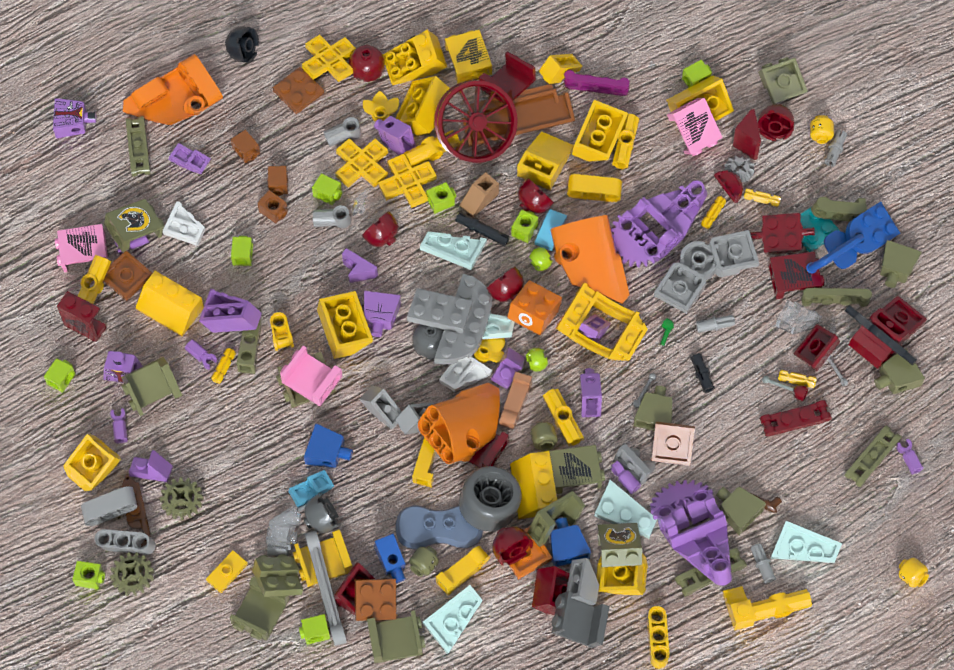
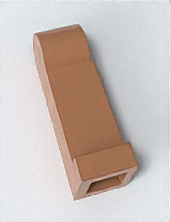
M515 372L499 425L511 429L515 428L532 386V376Z

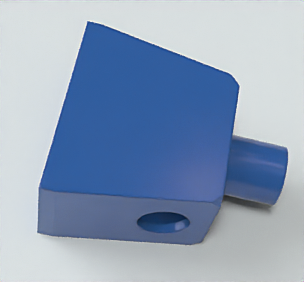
M315 424L304 455V461L307 465L336 468L340 458L348 461L351 460L353 449L344 447L345 441L342 435L319 424Z
M567 518L557 519L555 521L557 529L552 530L550 534L553 566L568 565L572 563V560L590 559L591 551L579 526H569Z
M394 534L376 540L374 549L385 575H391L392 578L396 579V583L404 581L406 578L402 570L405 569V561ZM394 560L396 563L390 564L389 561Z

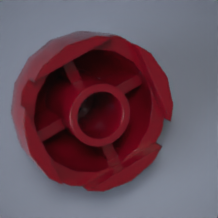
M361 45L354 49L350 55L349 65L353 68L352 75L357 80L359 78L363 82L375 81L381 77L382 72L385 70V60L382 52L372 45Z
M781 104L767 106L762 110L757 122L759 133L771 141H777L776 138L786 140L792 135L795 126L792 112Z
M529 178L524 180L518 189V199L521 202L519 206L526 212L530 210L534 214H541L554 204Z
M388 211L376 223H373L362 234V237L374 247H383L386 244L391 246L397 240L395 236L399 232L398 221Z
M514 266L486 289L499 302L513 301L524 287V279L521 272Z
M519 527L501 528L492 543L493 553L501 565H504L503 563L505 562L508 565H512L520 561L527 555L526 550L528 547L531 549L533 547V541L530 536Z

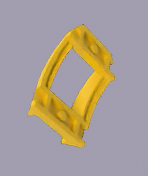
M583 283L575 293L574 299L560 322L557 323L556 329L598 355L611 360L629 361L648 330L639 316L640 313L613 302L598 291L595 292L589 288L588 284ZM592 306L627 324L613 349L602 346L578 332L581 323Z

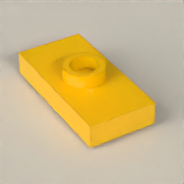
M232 550L206 578V581L218 592L222 593L244 570L248 562Z

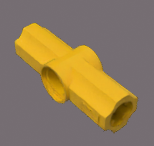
M628 114L618 137L612 165L618 169H625L629 166L639 124V118L634 114Z
M451 130V131L445 133V136L448 135V134H450V133L453 132L454 130ZM457 134L447 139L453 148L457 147L460 143ZM430 136L424 139L421 145L404 152L411 167H414L427 160L435 161L439 159L446 150L442 147L437 137Z
M98 255L94 256L88 273L81 279V289L78 297L94 304L97 294L102 292L104 288L103 280L111 264L110 260ZM94 281L93 287L90 288L91 282Z
M559 389L547 391L543 395V399L554 418L555 425L560 429L568 446L579 444L584 440V437L572 416V410L566 405ZM560 415H565V416H567L568 418L565 419V420H563V419H560L559 416H560Z
M805 589L789 594L784 592L777 593L766 600L751 603L756 617L755 621L770 617H786L794 611L811 607L812 602L810 593Z

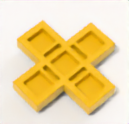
M319 34L305 43V48L314 57L302 63V69L313 80L326 71L338 82L353 74V68L345 59L349 58L356 48L346 37L330 46Z
M376 138L363 149L358 147L351 139H348L336 149V154L346 164L335 172V176L348 188L361 176L374 188L378 185V182L383 181L388 176V172L377 164L388 154V149Z
M405 154L387 160L394 176L378 182L386 201L404 194L411 208L427 202L428 197L422 185L437 179V175L430 162L427 161L412 168Z

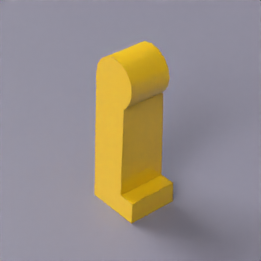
M425 438L423 439L412 480L415 484L432 488L434 476L430 471L436 451Z
M481 546L473 548L466 556L445 572L439 573L436 576V584L449 596L479 571L490 559V556Z

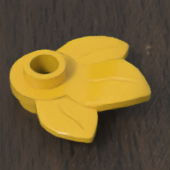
M381 91L373 97L372 101L363 100L364 111L371 115L375 122L378 119L384 121L391 114L395 113L399 107L398 98L388 100Z
M482 339L480 347L474 353L475 359L481 363H486L489 360L499 363L505 354L501 351L505 346V339Z

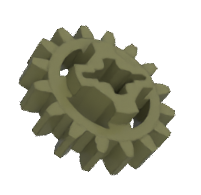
M180 477L179 482L172 479V485L165 484L167 490H161L163 496L160 497V502L163 503L161 507L163 510H166L167 516L172 514L173 519L180 516L181 520H184L186 515L192 518V512L198 514L197 507L202 508L200 501L204 500L201 494V488H197L196 481L191 484L190 478L183 481L182 477ZM192 494L195 495L193 502L191 501V498L193 497Z
M129 552L127 553V558L121 555L120 562L114 561L116 568L112 567L110 569L113 573L110 575V579L114 581L112 583L114 588L118 587L119 593L125 590L126 596H129L130 592L137 596V591L140 590L144 593V587H151L148 581H154V577L151 575L154 573V569L151 568L150 560L146 561L145 555L139 558L137 552L134 556H131ZM143 567L145 568V576L141 574ZM120 572H122L123 576L121 577V581L119 579Z

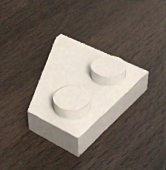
M177 201L163 229V235L198 246L205 232V227L199 221H196L194 216L182 207V204Z
M467 356L458 360V363L451 364L441 376L439 382L452 391L457 392L490 376L492 370L473 357L468 358Z

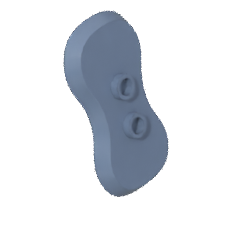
M413 505L404 508L398 514L396 520V535L399 542L411 549L426 547L436 543L449 544L458 548H469L476 545L483 534L482 530L474 528L463 518L459 505L446 510H432L423 506Z

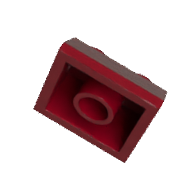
M556 566L537 569L532 607L545 614L555 615V601L559 594L567 591L570 573Z

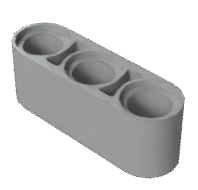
M133 487L117 489L81 505L86 526L98 525L137 508Z
M102 529L95 535L96 544L106 551L130 552L133 554L137 552L138 554L148 555L156 547V543L151 537L140 532ZM109 536V541L104 544V539ZM128 538V543L122 546L124 539ZM147 540L146 546L141 548L142 542Z

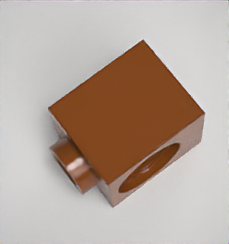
M246 129L230 139L232 149L244 163L256 159L260 154L258 143Z
M268 166V189L277 196L288 194L286 166Z
M270 190L257 203L259 212L275 224L280 219H284L288 213L287 202Z

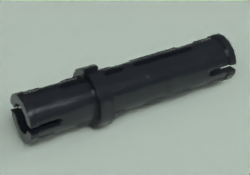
M462 211L459 212L455 222L466 226L471 232L475 231L504 247L510 239L509 235L484 224L476 217L473 218Z

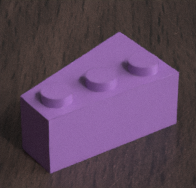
M210 289L199 322L212 333L256 330L262 313L247 300L235 296L231 297L226 293H219L214 289Z

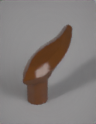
M753 494L766 503V510L777 513L776 507L782 503L779 497L769 501Z

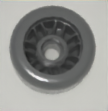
M485 466L476 469L465 480L459 496V509L463 518L471 526L482 531L492 532L507 527L515 518L521 503L522 492L520 485L510 472L500 467Z

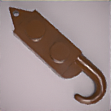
M126 474L122 486L119 488L133 487L137 502V508L126 513L127 523L133 529H142V533L151 537L140 484ZM147 540L142 542L141 547L147 544Z

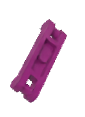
M567 70L564 74V86L568 89L617 96H626L629 93L630 81L625 77L617 80L609 77H595L589 74H575L572 70Z

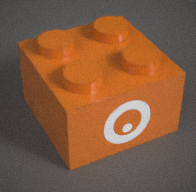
M529 280L511 302L507 318L541 335L559 312L562 297Z

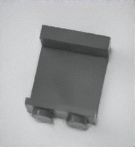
M570 591L559 594L555 601L556 610L555 616L552 619L551 633L591 648L603 645L610 606L605 604L595 607L572 599V592Z

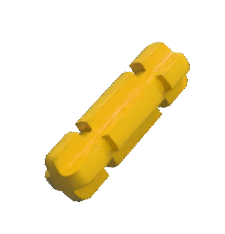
M746 188L744 193L745 199H754V201L764 204L771 203L772 206L776 207L779 206L781 200L780 196H771L769 193L757 190L754 192L753 189Z
M718 196L715 199V203L712 204L706 217L701 221L702 227L710 229L721 212V208L726 204L725 198Z
M226 348L223 353L224 356L221 357L215 369L216 372L211 377L215 383L220 384L222 382L223 375L226 374L232 363L231 360L236 355L235 351L231 348Z
M780 370L778 376L779 381H789V383L796 385L805 384L810 388H814L817 378L814 376L806 377L804 374L788 373L786 370Z

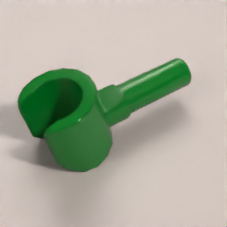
M668 318L661 325L665 329L660 343L662 346H665L668 335L674 329V322Z

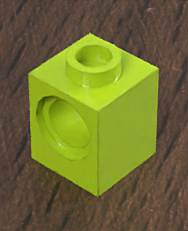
M700 60L683 69L682 80L689 88L710 77L712 71L707 64L705 65Z
M322 173L312 187L313 197L332 206L336 200L338 201L341 198L343 192L341 190V182Z
M447 182L426 190L428 203L434 214L455 206L456 193L452 187L449 188ZM445 196L446 198L440 199L438 197Z
M521 210L511 227V236L529 243L534 230L538 227V217L530 211Z
M243 235L233 237L231 250L232 265L252 266V237Z
M56 358L44 375L46 384L63 393L75 376L73 365L67 360L61 361Z
M77 561L72 580L75 586L99 590L100 583H104L105 572L101 564ZM88 573H95L92 578H85Z
M325 614L301 620L302 627H299L301 639L305 638L307 645L330 639Z

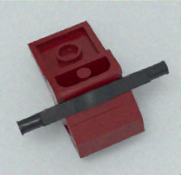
M899 296L895 297L885 307L879 308L874 312L869 320L850 305L845 309L846 313L862 325L848 345L877 369L880 368L883 363L896 353L912 366L916 363L917 359L901 346L905 340L926 323L927 318Z

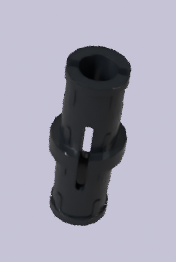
M698 353L691 356L690 360L696 371L695 377L699 379L703 393L713 391L715 387L709 375L710 370L706 368L702 354Z

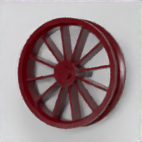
M468 80L454 85L441 97L434 114L435 133L442 147L452 156L468 162L482 163L499 157L509 148L517 131L518 118L512 99L502 88L486 81ZM475 86L474 112L463 92V89ZM481 86L492 90L479 111V92ZM456 93H460L470 115L449 102ZM497 94L504 104L484 115V111L494 95ZM449 105L466 116V120L443 119L446 106ZM506 107L508 122L487 121V117ZM443 121L466 122V125L445 136ZM487 123L508 124L505 137H501L486 127ZM469 127L458 147L454 149L447 139ZM483 129L502 140L500 145L493 151ZM473 131L472 156H467L460 153V150ZM477 131H479L489 153L482 156H476Z

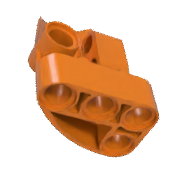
M193 54L178 63L174 70L162 77L159 76L135 90L131 96L123 100L122 112L136 117L144 116L145 120L173 125L189 117L199 115L202 111L223 99V95L199 58ZM191 103H199L200 109H193Z
M608 215L587 218L550 229L556 250L554 259L558 264L562 265L571 284L581 287L583 283H586L595 292L598 291L605 297L623 304L630 294L621 257L616 253ZM562 251L567 253L568 259L562 256Z
M490 383L482 384L461 391L455 398L430 405L418 421V429L446 464L458 461L469 462L477 451L495 438L500 408L499 388Z

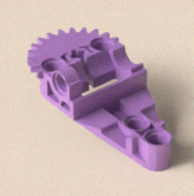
M692 181L686 188L680 186V190L662 193L650 199L643 197L634 208L627 210L622 216H617L619 221L612 222L616 228H611V232L614 233L612 236L616 253L621 258L623 257V264L629 260L630 267L635 262L638 268H640L641 262L647 267L648 260L653 264L661 260L685 238L707 197V190L702 182ZM696 188H702L701 193L693 194ZM683 201H688L689 203L686 207H680ZM648 212L666 230L660 239L652 231L650 232V229L640 220L645 213ZM632 223L630 229H624L625 224ZM652 248H657L656 254H649Z
M686 480L683 481V484L676 481L675 486L669 483V489L662 487V493L656 492V497L652 498L653 503H650L651 514H653V519H658L660 531L677 553L715 584L722 586L729 584L732 580L727 523L723 511H720L715 502L712 489L709 490L707 485L703 486L702 482L695 485V480H692L690 484H687ZM686 514H688L689 519L693 524L707 518L711 519L703 524H700L696 527H693L689 530H686L678 534L679 530L690 526Z

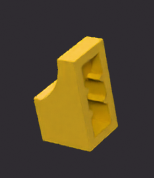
M573 54L550 55L539 72L547 83L553 84L560 83L564 79V74L567 70L579 72L583 66Z
M743 586L724 590L722 594L734 631L754 626L756 617Z

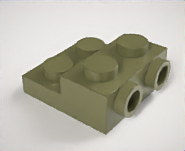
M789 57L778 60L779 63L776 65H772V63L766 64L758 72L764 89L767 88L772 104H777L808 92L795 58L789 60Z
M281 554L277 557H268L261 555L255 558L252 571L263 597L302 595L303 587L297 576L299 568L293 556L288 557L285 554Z

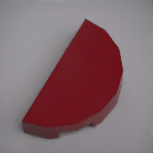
M728 170L715 173L714 177L734 203H738L743 192L740 177Z

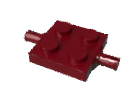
M790 213L763 215L761 231L750 232L752 239H762L764 253L770 254L802 251L804 236L815 235V228H803L801 214Z

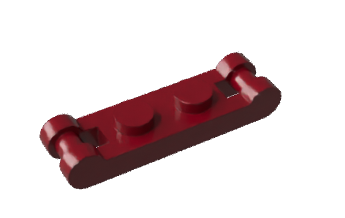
M821 400L814 404L771 415L765 414L759 419L761 424L764 425L765 429L763 431L765 436L769 437L830 421L832 416L827 411L828 405L826 400ZM819 411L820 415L815 416L814 412ZM776 422L777 426L774 427L771 423Z

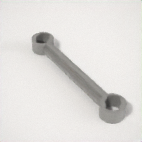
M317 531L305 533L334 645L345 644L347 642Z

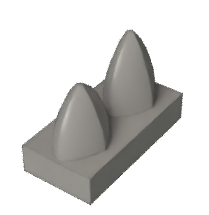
M624 444L619 448L614 459L620 462L626 471L629 470L642 485L654 471L655 461H642L639 458L640 449L629 448Z

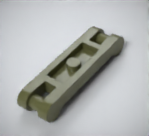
M139 116L137 119L125 118L132 177L143 173L150 175L144 116ZM143 163V166L137 167L136 164Z
M806 288L803 291L801 303L806 307L812 303H821L823 305H831L832 303L841 305L859 304L861 307H867L870 303L872 292L869 289Z
M886 425L844 476L855 481V485L861 488L897 443L900 442L902 436L898 433H893L891 428ZM887 437V438L890 439L891 441L888 442V441H886L884 438ZM858 469L863 472L861 476L856 473Z
M738 548L729 551L730 559L734 561V564L731 565V573L744 569L747 563L744 559H741ZM696 567L675 578L677 585H680L683 589L681 592L684 597L713 583ZM692 578L694 583L689 585L687 580Z

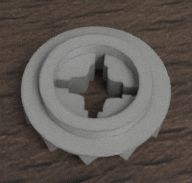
M735 155L726 162L725 171L728 170L736 173L742 182H746L754 174V164L750 158L747 159L744 155ZM744 165L743 171L741 169L736 171L737 166Z

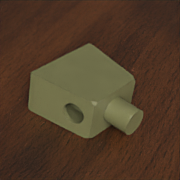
M887 240L880 275L887 277L885 285L895 288L897 282L906 283L919 261L921 251Z
M896 354L881 365L879 371L881 376L874 379V383L879 390L888 386L893 394H897L922 386L925 377L916 363L912 366L900 355Z
M655 386L654 393H645L635 415L634 427L655 431L656 422L672 423V398L665 396V387Z
M722 487L716 494L723 501L720 505V511H723L726 521L739 536L764 511L766 506L763 500L741 487H737L733 493Z

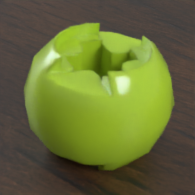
M538 247L530 253L529 258L532 260L531 263L537 271L547 270L552 264L551 256L544 247Z
M532 348L527 352L526 360L530 364V370L540 372L547 367L548 360L544 356V349Z

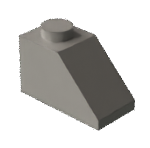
M371 385L359 399L371 414L390 429H393L398 424L395 419L402 411L384 388Z
M433 402L410 404L400 413L395 420L405 435L420 432L418 421L425 410L434 404Z
M589 559L572 560L567 591L572 592V599L588 605H595L598 597L599 583Z

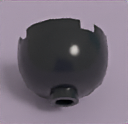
M240 26L230 31L225 40V47L232 59L238 62L250 63L257 56V52L254 51L256 46H259V38L255 29Z

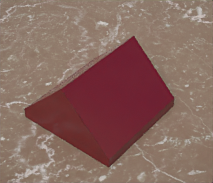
M751 109L737 125L732 146L753 160L758 159L761 138L755 109Z
M816 324L793 354L817 372L841 341L835 334Z
M356 562L334 594L336 604L355 615V580L376 579L358 562Z

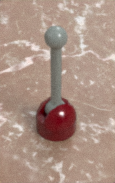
M768 376L762 378L763 383H771L793 391V396L797 400L804 401L809 389L807 386L797 385L793 388L771 380Z

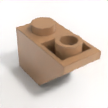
M485 172L472 184L460 207L474 218L499 195V183Z

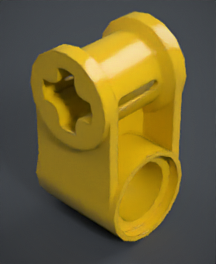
M281 312L274 313L270 318L275 351L289 346L294 348L286 315ZM278 321L283 322L281 326L275 325Z

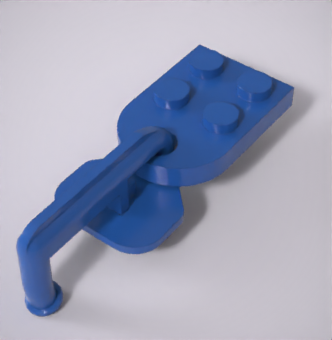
M880 201L852 219L847 224L846 233L835 230L827 235L824 239V246L828 254L815 262L808 263L806 266L807 272L813 274L832 261L840 269H846L856 262L857 252L861 254L871 253L884 245L887 240L890 241L899 235L900 231L882 202Z

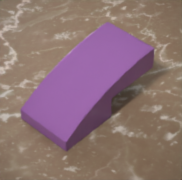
M178 143L168 160L187 170L202 174L211 158L197 150L193 152Z

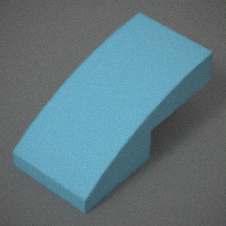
M550 209L539 230L534 245L552 251L554 244L550 229L564 225L567 215Z
M323 470L307 477V481L289 488L288 492L296 506L300 507L307 504L308 500L319 492L324 494L331 490L334 484L326 471Z

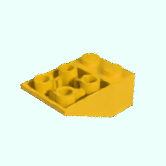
M428 29L383 54L392 85L432 76L448 67L438 37Z
M541 131L519 161L517 176L525 180L529 178L534 184L551 191L572 153L574 145Z

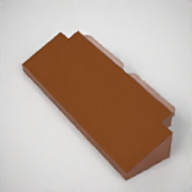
M550 84L527 89L513 101L518 118L515 136L575 121L568 92L558 96L556 89H553V86ZM493 98L483 114L489 113L504 103ZM486 100L479 101V111ZM471 103L470 106L474 112V103ZM506 107L487 117V121L508 122ZM461 122L462 127L466 125V122ZM487 123L486 127L504 138L507 133L508 124ZM469 127L466 128L465 130H463V131H464V134H466V132L468 131ZM483 129L488 142L500 140L489 131ZM473 131L467 139L468 147H472ZM477 131V145L484 144L479 131Z

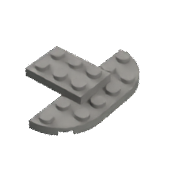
M462 275L456 296L419 288L415 292L407 315V321L444 329L434 358V363L436 364L458 363L460 359L467 356L468 358L471 357L481 345L491 314L492 298L486 289L487 287L473 276Z

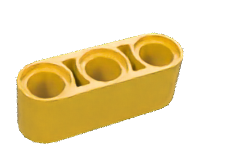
M581 174L569 176L567 195L571 198L605 202H618L621 200L622 181L620 179Z
M654 606L649 610L647 618L649 654L652 666L661 669L667 665L670 654L667 614L664 608ZM659 615L662 620L655 621L652 619V616ZM655 634H660L663 636L664 639L658 641L655 640L653 636ZM658 653L662 654L665 659L657 660L655 655Z

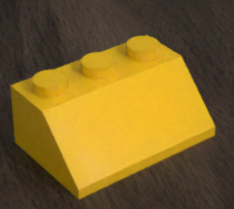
M713 75L666 100L672 112L696 98H705L715 121L734 112L722 78Z
M437 76L412 81L396 119L409 125L412 134L419 136L431 133L434 129V114L437 104L444 93L450 88Z
M594 100L574 144L572 155L589 162L609 160L628 113Z
M154 271L144 284L135 308L178 335L183 336L201 313L204 305L200 296L159 272Z
M356 291L319 299L317 312L334 359L353 355L373 342Z
M549 451L530 453L510 463L511 474L518 481L522 492L521 503L517 511L518 519L533 518L538 511L557 500Z

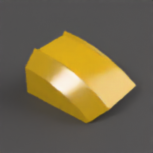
M87 434L63 467L67 476L84 491H91L106 478L121 458L101 439Z
M642 553V565L602 567L600 556L596 574L599 592L643 595L646 591L648 568L645 555Z

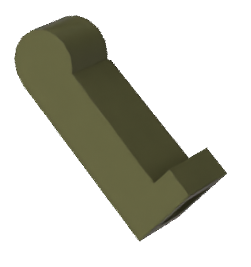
M820 197L811 207L813 215L818 218L848 222L867 210L865 198H858L855 202H845Z
M259 320L256 330H244L242 332L236 363L238 372L256 373L261 320Z

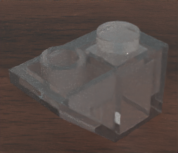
M787 300L777 318L776 327L788 333L796 334L811 330L816 324L820 325L822 316L814 310L802 307L797 302Z
M293 505L270 520L266 537L267 547L291 550L292 544H296L297 532H295L296 525H300L301 514L298 513L297 506Z

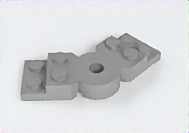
M749 230L713 237L709 245L702 241H694L687 244L681 251L679 262L672 264L655 290L654 296L687 314L693 303H696L705 289L706 280L710 279L714 274L725 277L739 274L740 270L759 266V260ZM695 260H701L702 263H697Z

